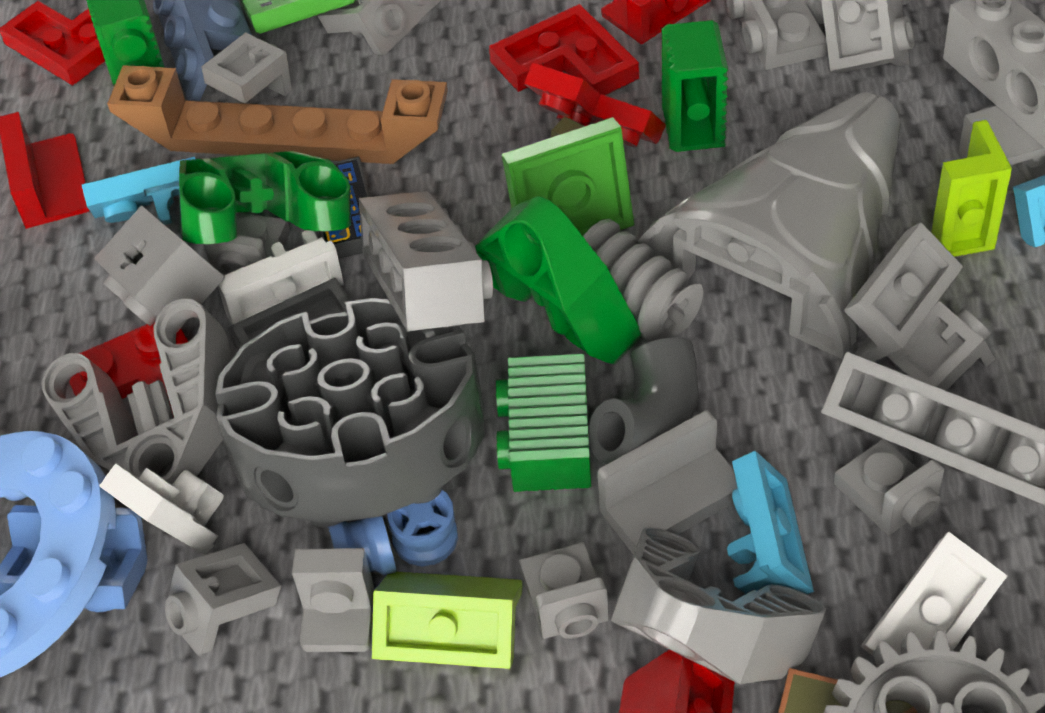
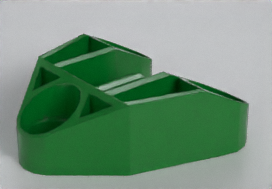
M295 151L180 161L179 196L183 241L195 244H218L232 241L237 238L236 213L249 211L260 213L263 210H268L284 221L291 222L295 226L309 231H336L351 226L349 181L329 159Z
M536 196L514 206L475 245L478 256L482 261L487 260L490 265L493 288L500 291L506 297L526 302L533 296L534 301L538 305L545 307L551 328L558 334L564 335L567 340L588 355L615 365L642 337L639 326L607 266L569 218L551 201Z

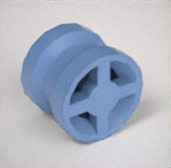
M443 490L432 501L421 504L413 503L387 514L389 529L392 532L393 547L398 556L407 563L417 566L435 565L445 560L454 551L458 541L453 502ZM428 526L435 528L426 534H417L419 529Z
M382 516L359 519L349 523L343 521L328 527L334 548L365 549L370 573L376 571L385 576L397 572Z

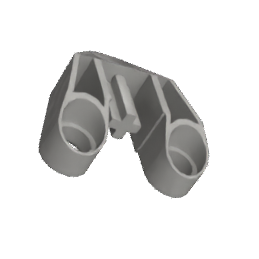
M185 298L172 301L165 306L157 316L154 324V338L162 362L159 366L165 386L159 380L149 385L144 381L134 384L132 386L133 393L127 395L132 414L127 411L110 376L82 354L69 353L62 355L54 360L45 371L42 380V391L47 401L81 450L107 473L110 472L116 463L139 478L146 467L158 474L166 464L174 460L170 471L162 477L170 484H173L184 470H188L195 476H198L223 440L216 419L218 403L215 392L218 376L231 360L227 335L219 321L200 303L193 299ZM190 318H199L200 327L195 337L187 343L176 344V333L181 323ZM82 371L87 372L88 380L82 392L73 398L66 399L67 385L71 377Z
M651 527L642 530L611 619L612 622L738 684L782 679L788 674L789 668L796 669L807 659L826 611L822 603L801 591L775 584L767 585L758 591L752 590L731 602L721 597L723 591L717 587L709 586L704 589L689 582L700 553L697 545L680 535L666 530Z

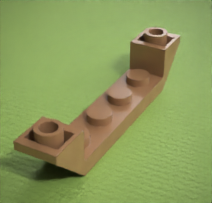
M123 65L107 104L111 113L170 151L229 155L295 151L331 161L359 157L360 161L365 163L394 164L438 130L448 88L447 82L391 79L383 111L187 101L184 98L176 68Z

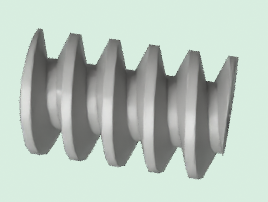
M611 219L599 221L584 234L585 240L609 269L639 326L642 338L648 342L672 338L690 326L702 304L704 293L702 284L688 286L689 277L686 272L679 268L672 269L671 262L661 255L655 257L654 251L650 246L645 243L638 244L636 236L628 231L621 232L619 224Z

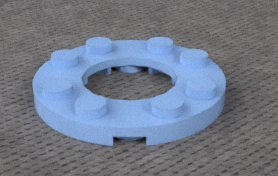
M23 431L0 436V498L4 497L10 501H18L29 497L35 502L41 516L40 542L30 565L16 583L0 595V677L14 672L43 653L60 638L80 615L94 594L107 566L99 560L105 542L107 529L116 528L114 497L99 486L106 477L102 469L75 444L52 433Z

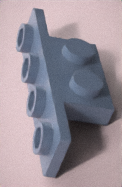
M153 0L154 13L159 16L164 30V43L170 48L178 78L181 80L187 100L200 101L207 86L204 82L201 66L214 57L211 49L223 50L245 32L252 35L238 0Z

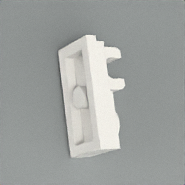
M307 230L302 232L304 245L286 252L280 242L275 243L271 247L273 258L272 256L224 275L225 278L218 285L226 315L231 324L234 325L330 279L336 278L341 286L344 285L336 247L332 241L325 242L322 237L318 239L313 231Z
M115 463L99 485L143 519L202 554L206 555L215 546L213 543L218 535L205 527V525L222 502L224 495L190 471L184 470L175 482L170 484L147 467L138 478Z
M947 532L939 540L860 647L874 657V652L879 642L885 641L898 655H901V644L908 632H914L925 650L929 649L937 631L943 630L947 636L950 650L953 651L1006 579L1007 575L953 534Z

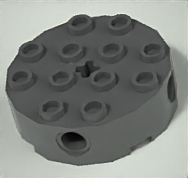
M369 298L344 302L346 312L328 314L311 321L307 311L280 320L242 345L219 374L215 396L218 403L216 419L231 468L245 495L257 502L262 508L270 510L279 516L308 520L313 525L321 528H328L343 521L380 517L413 503L421 504L435 499L441 493L442 486L467 467L471 458L477 453L478 446L485 436L484 403L475 355L467 345L465 334L459 325L407 332L389 299Z

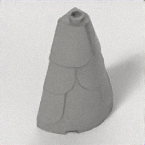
M862 92L786 131L779 137L776 144L741 162L729 170L721 179L673 207L647 229L639 239L638 244L645 243L650 246L654 251L655 257L660 255L671 262L672 269L679 268L688 274L689 278L696 271V255L791 297L789 335L843 359L846 351L849 352L850 347L856 342L859 326L845 313L844 309L868 280L869 273L873 272L881 216L888 214L900 131L898 112L889 100L874 93Z

